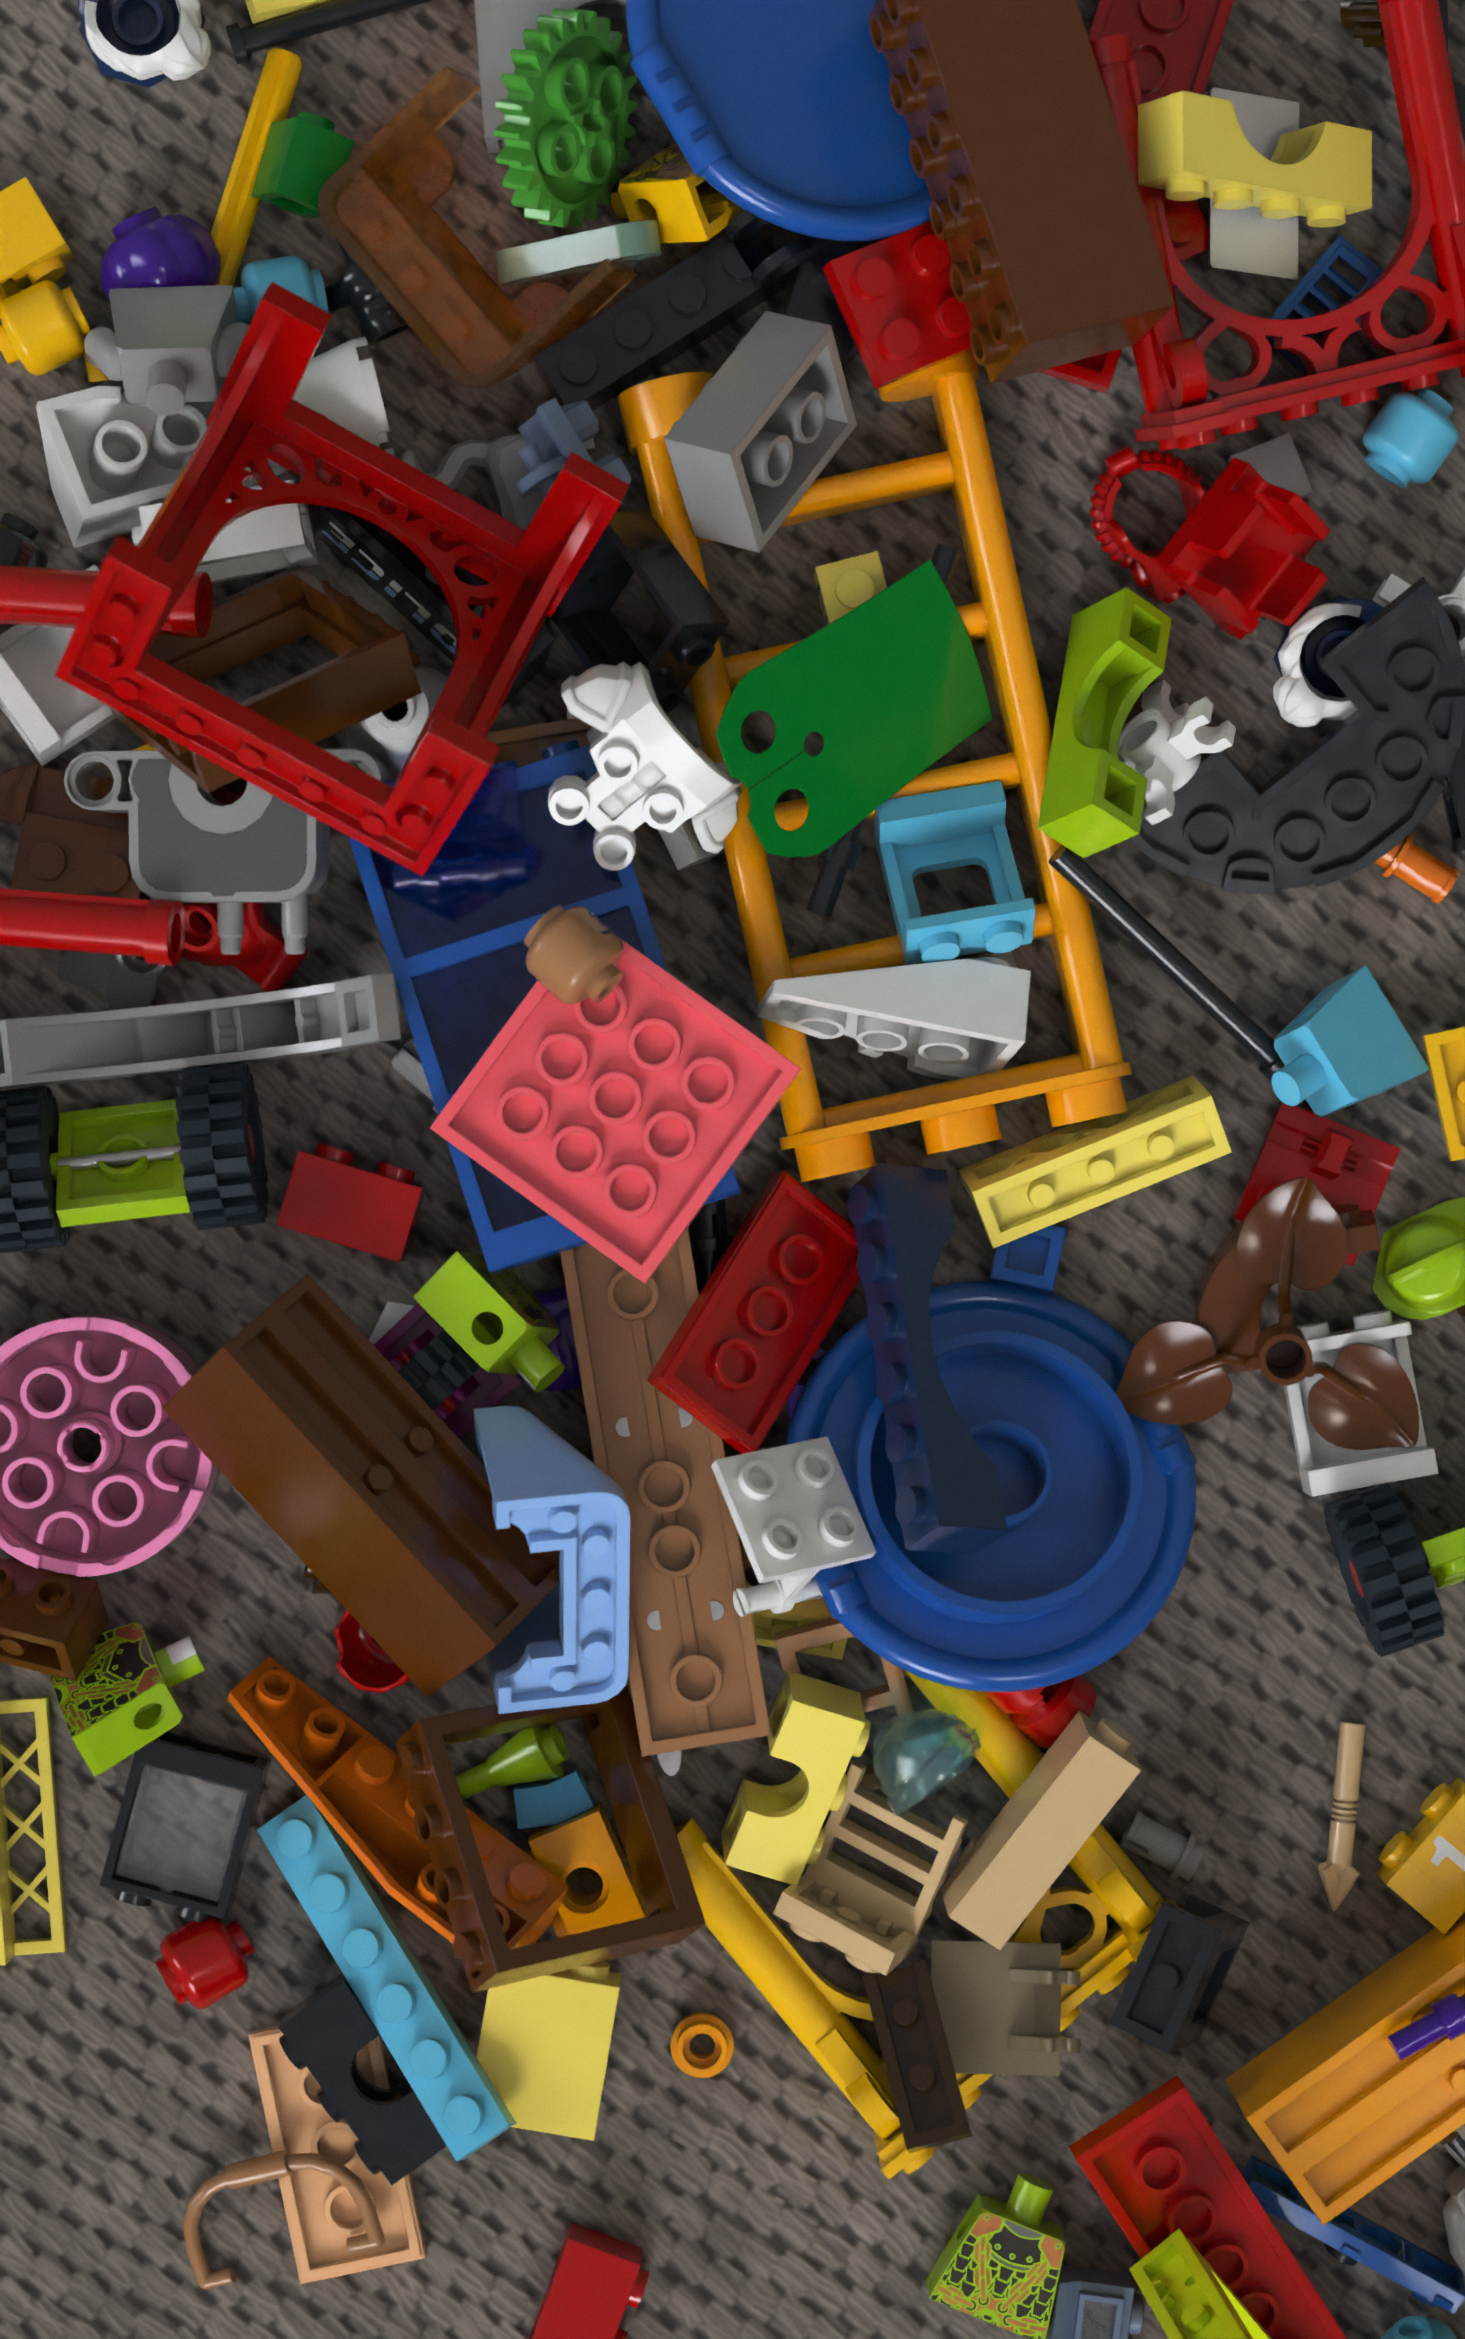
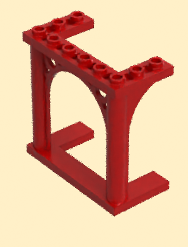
M272 281L258 305L207 419L206 424L209 427L139 544L135 545L119 535L113 543L102 564L54 676L423 877L492 767L501 748L487 740L486 737L546 616L552 617L620 506L630 484L571 451L528 527L524 530L496 512L451 489L441 481L428 476L389 454L384 449L373 445L334 423L324 415L302 405L293 398L333 315ZM268 459L300 476V482L288 484L280 480L270 468ZM252 476L262 489H251L243 484L248 483ZM295 503L314 504L346 511L378 525L395 536L420 558L439 583L449 604L455 625L456 648L454 662L448 679L393 787L148 654L213 541L227 526L242 516L265 507ZM459 565L488 581L490 584L483 586L466 584L458 579L454 573V568ZM468 604L484 606L481 610V618L470 610Z

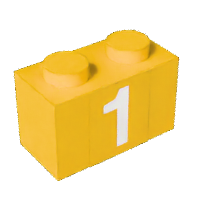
M1459 1777L1451 1786L1442 1783L1428 1795L1420 1808V1812L1425 1817L1409 1835L1401 1831L1386 1844L1379 1855V1861L1383 1865L1376 1872L1389 1888L1444 1935L1465 1912V1782Z

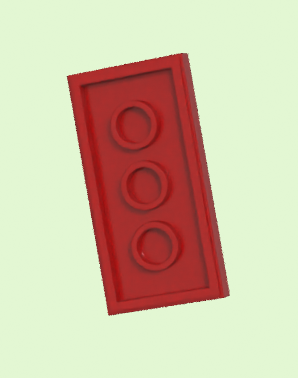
M786 1171L774 1173L646 1381L741 1454L757 1451L860 1279L857 1272L858 1248L854 1226Z

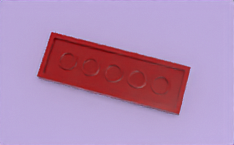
M1161 189L1170 237L1181 264L1210 251V230L1197 200H1170L1165 198V190ZM930 221L831 260L822 268L875 390L971 350L970 329L972 324L965 302L959 303L950 284L949 269L952 262L946 240L940 241L935 236Z
M1178 2075L1069 2146L1076 2161L1141 2259L1180 2228L1272 2339H1347Z

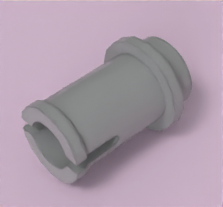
M1136 1810L1132 1817L1133 1821L1129 1822L1119 1846L1168 1870L1169 1879L1175 1881L1179 1876L1189 1881L1202 1859L1205 1846L1195 1842L1197 1837L1195 1834L1190 1832L1185 1837Z

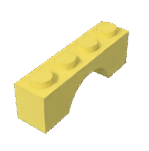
M1180 91L1138 105V185L1165 190V198L1170 200L1189 201L1205 197L1213 199V207L1217 209L1238 210L1257 207L1260 208L1261 216L1264 218L1284 219L1303 216L1307 217L1308 226L1319 228L1336 227L1346 223V215L1372 208V131L1325 121L1280 135L1271 160H1268L1256 151L1245 137L1238 123L1232 101L1188 91Z

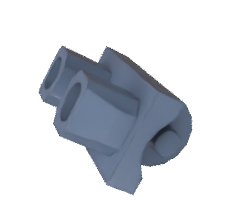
M556 398L540 405L536 409L537 413L518 428L528 445L519 451V455L530 471L516 483L522 496H528L541 490L545 497L571 451L628 484L631 482V475L620 457L612 453L594 463L582 444L592 439L599 432L598 419L585 400L560 406Z

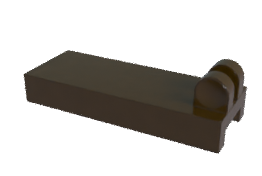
M925 1960L912 1963L913 1966L891 1971L886 1976L883 1974L876 1976L875 1973L863 1976L906 2149L909 2153L972 2137Z

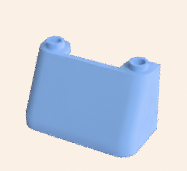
M516 1406L474 1409V1437L478 1453L484 1460L489 1480L496 1529L510 1528V1523L518 1526L526 1535L530 1553L559 1550V1583L498 1646L486 1654L498 1713L504 1714L596 1704L610 1700L624 1688L629 1675L630 1513L624 1491L615 1480L531 1412Z

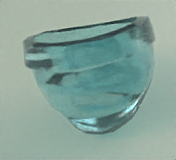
M935 1709L914 1710L893 1716L883 1722L876 1730L872 1741L873 1768L875 1776L880 1780L881 1791L888 1796L886 1802L895 1816L905 1813L961 1775L981 1750L980 1737L976 1728L971 1729L957 1715Z

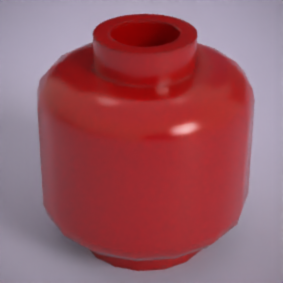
M211 1916L203 1923L191 1920L166 1935L160 1944L162 1957L154 1961L179 2006L189 2001L195 2008L205 2009L242 1987L248 1981L249 1968L245 1958L255 1953L236 1919L225 1925L219 1917Z

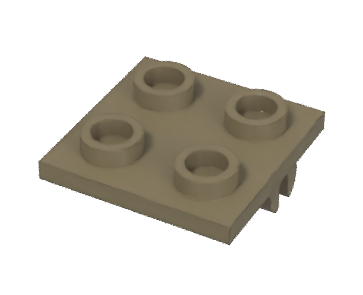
M931 1941V1981L955 2072L962 2074L1060 2076V2052L1080 2053V2039L1060 2036L1061 1984L1080 1985V1971L1061 1970V1943L1006 1942L1002 1949L998 1950L986 1941Z

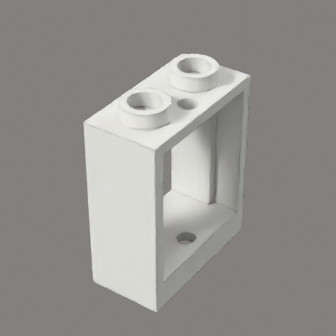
M294 480L284 481L288 484H296ZM260 486L248 487L255 490L262 489ZM163 503L138 507L142 526L132 527L133 544H139ZM308 504L275 505L242 516L227 526L216 537L196 571L207 572L211 583L288 570L297 565L301 567L317 565L318 560Z

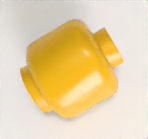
M46 279L13 293L0 302V320L2 323L0 325V351L8 365L20 360L27 372L31 375L41 376L84 355V337L91 330V327L70 286L61 290L54 281Z

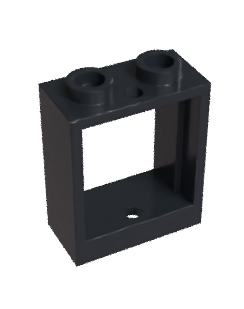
M649 511L615 512L551 617L587 669L599 664L617 666L622 662L632 667L640 661L649 671L656 698L665 714L680 704L684 697L685 688L700 666L713 655L716 642L730 623ZM634 572L673 624V627L649 663L610 611Z

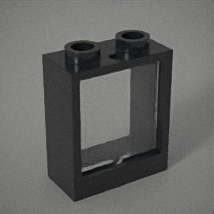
M165 1732L137 1750L134 1754L99 1886L114 1889V1897L128 1904L150 1906L152 1900L177 1906L175 1913L188 1920L203 1923L211 1916L224 1919L233 1905L271 1759L170 1732Z

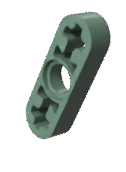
M645 220L606 226L494 252L498 285L514 286L547 281L650 259L662 255L657 221Z

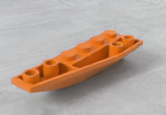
M268 1656L229 1692L227 1700L387 1893L453 1944L455 1936L447 1910L439 1905L435 1895V1870L427 1846L420 1842L416 1833V1808L409 1785L403 1782L398 1773V1770L403 1766L400 1756L272 1657ZM465 1807L508 1949L536 1943L549 1929L569 1886Z

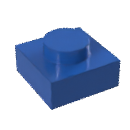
M1048 1226L996 1247L990 1281L1053 1294L1066 1228Z

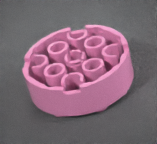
M86 1314L39 1324L19 1333L0 1346L1 1549L19 1561L37 1569L43 1568L57 1573L76 1575V1577L106 1575L125 1570L150 1558L177 1539L193 1523L212 1492L219 1470L162 1409L200 1370L179 1345L166 1335L140 1322L119 1316ZM78 1428H88L100 1435L101 1453L95 1462H86L76 1454L73 1447V1436Z

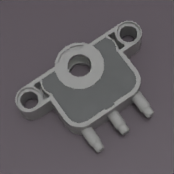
M323 749L352 766L356 763H365L374 778L392 787L391 770L385 761L376 755L355 749ZM157 750L90 751L81 753L72 759L66 768L64 777L66 793L72 802L84 809L129 814V865L132 878L142 892L151 898L180 900L181 903H217L218 936L220 937V951L223 955H239L241 952V938L244 935L243 903H282V935L285 938V952L287 954H303L305 952V938L308 935L307 899L320 890L327 879L329 870V825L248 781L246 790L240 799L233 804L223 805L217 800L213 791L209 793ZM106 765L113 775V787L106 797L98 800L90 791L89 780L96 768Z

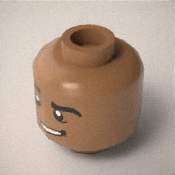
M561 905L555 906L535 923L525 937L524 944L529 948L526 954V968L564 1004H576L588 997L595 1003L600 1002L612 992L623 977V973L617 968L623 956V942L586 907L573 906L565 910Z

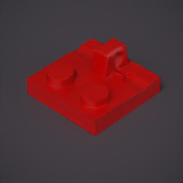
M1280 1101L1233 1219L1240 1222L1244 1221L1253 1206L1265 1194L1278 1185L1298 1177L1310 1178L1331 1206L1356 1204L1359 1205L1360 1211L1372 1209L1374 1215L1401 1148L1328 1118L1320 1117L1301 1107L1289 1106ZM1358 1253L1347 1254L1345 1264L1354 1266Z

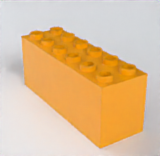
M1465 1912L1445 1935L1434 1927L1225 2079L1250 2125L1323 2225L1465 2124V2033L1452 2041L1445 2036L1403 2060L1398 2058L1387 2036L1431 2013L1430 2005L1452 1992L1458 1997L1465 1994Z

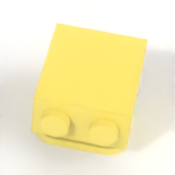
M602 1961L488 1989L477 2059L514 2118L516 2124L512 2127L594 2141L622 1974L609 1971V1963Z

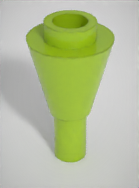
M554 1724L548 1727L543 1725L523 1729L491 1754L486 1762L455 1776L462 1800L496 1785L502 1787L562 1777L564 1775L563 1762L569 1760V1749L564 1736Z

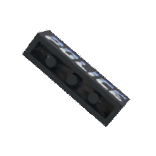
M321 506L316 535L454 662L456 635L452 613L439 583L426 565L404 543L378 525L346 511ZM459 565L454 568L455 575L466 584L474 586L490 584L488 581ZM468 604L470 610L481 618V610L484 606ZM542 626L502 708L546 665L555 638Z

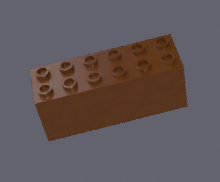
M877 0L870 11L871 14L868 22L871 41L878 53L884 52L891 74L889 79L891 103L895 112L905 117L911 136L909 142L910 161L915 174L919 178L924 177L931 198L929 206L931 226L935 236L940 241L946 240L952 262L949 269L951 288L959 303L965 302L972 324L970 329L971 350L977 363L980 366L985 365L990 383L1004 381L1135 345L1175 303L1077 1Z
M308 1273L227 1342L162 1407L426 1697H429L498 1646L559 1583V1550L530 1553L526 1535L518 1526L510 1523V1528L496 1529L493 1517L492 1493L486 1468Z

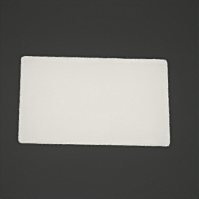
M1221 88L1211 89V97L1232 101L1238 123L1245 137L1255 150L1268 160H1271L1280 135L1299 129V102ZM1210 199L1211 267L1298 280L1299 216L1284 219L1264 218L1261 216L1260 208L1217 209L1213 207V199Z

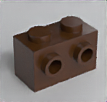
M0 1558V1662L77 1681L109 1621L98 1583L91 1581L87 1577H76V1575L57 1573L42 1568L37 1569L16 1558H8L6 1560Z

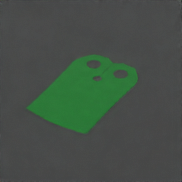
M931 559L847 614L753 668L742 677L723 710L716 731V737L729 776L739 779L748 790L750 810L747 818L768 854L783 857H810L822 853L916 776L993 719L980 667L969 634ZM757 710L765 711L774 721L775 738L766 751L752 753L742 743L741 726L750 713ZM816 731L823 737L824 745L818 755L811 756L804 751V742L809 733ZM789 789L801 791L808 802V815L805 822L793 831L782 829L776 822L774 814L778 797Z

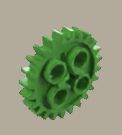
M553 8L551 16H537V30L526 28L523 30L525 50L512 48L510 52L516 68L514 74L502 73L501 76L503 84L509 91L507 99H500L495 104V107L505 114L504 123L494 130V136L504 138L505 147L496 157V163L509 165L502 185L505 188L515 189L512 205L525 208L524 217L526 219L538 220V224L567 228V226L582 227L583 218L596 219L597 204L607 206L610 204L608 185H614L617 181L622 180L617 168L619 161L630 162L631 159L629 152L624 147L626 138L636 135V129L628 124V116L638 108V102L629 100L628 91L637 81L636 75L625 74V69L631 59V52L619 50L623 37L622 33L610 31L611 20L609 18L597 17V12Z

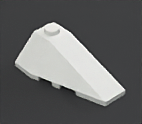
M95 386L37 402L36 409L51 490L74 548L132 532V527L142 526L138 507L164 502L209 427L206 422L216 399L212 402H185L180 412L169 416L153 412L147 404H132L126 401L125 392H121V387ZM270 467L276 476L290 471L284 467ZM251 476L250 481L243 485L249 487L257 483Z
M981 957L978 959L968 958L774 980L759 1002L757 1017L819 1039H834L845 1035L856 1039L859 1044L858 1052L877 1058L883 1055V1051H890L908 1058L907 1070L927 1077L952 1081L1001 1070L1025 1043L1031 971L1011 967L1007 961L1000 958Z

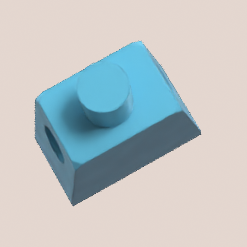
M1365 965L1325 987L1274 1038V1049L1285 1066L1273 1074L1271 1084L1274 1093L1284 1104L1296 1106L1306 1099L1314 1114L1323 1117L1386 1092L1429 1070V1067Z

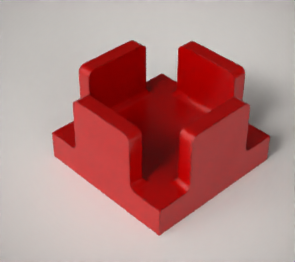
M1233 458L1155 560L1222 630L1230 636L1242 640L1247 632L1253 633L1260 624L1257 619L1262 616L1288 627L1295 624L1328 580V576L1320 568L1303 562V559L1318 540L1323 542L1331 530L1299 495L1268 483L1250 463Z

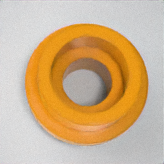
M706 2012L690 2014L683 2018L673 2030L670 2042L671 2055L675 2064L684 2073L697 2078L712 2077L723 2071L731 2061L734 2052L732 2032L726 2022L714 2014ZM697 2034H707L714 2040L715 2045L710 2053L699 2055L691 2049L690 2041Z

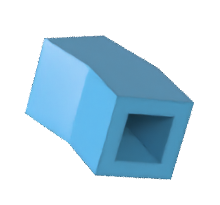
M578 1766L565 1771L562 1777L515 1784L513 1788L518 1829L560 1824L594 1807L595 1803Z

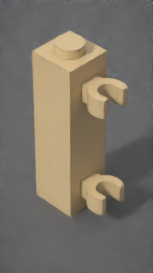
M1078 1711L979 1840L973 1837L957 1857L958 1867L940 1888L949 1918L998 1950L1002 1949L1141 1772V1768L1131 1749L1134 1741L1126 1731L1107 1718L1103 1717L1097 1723Z

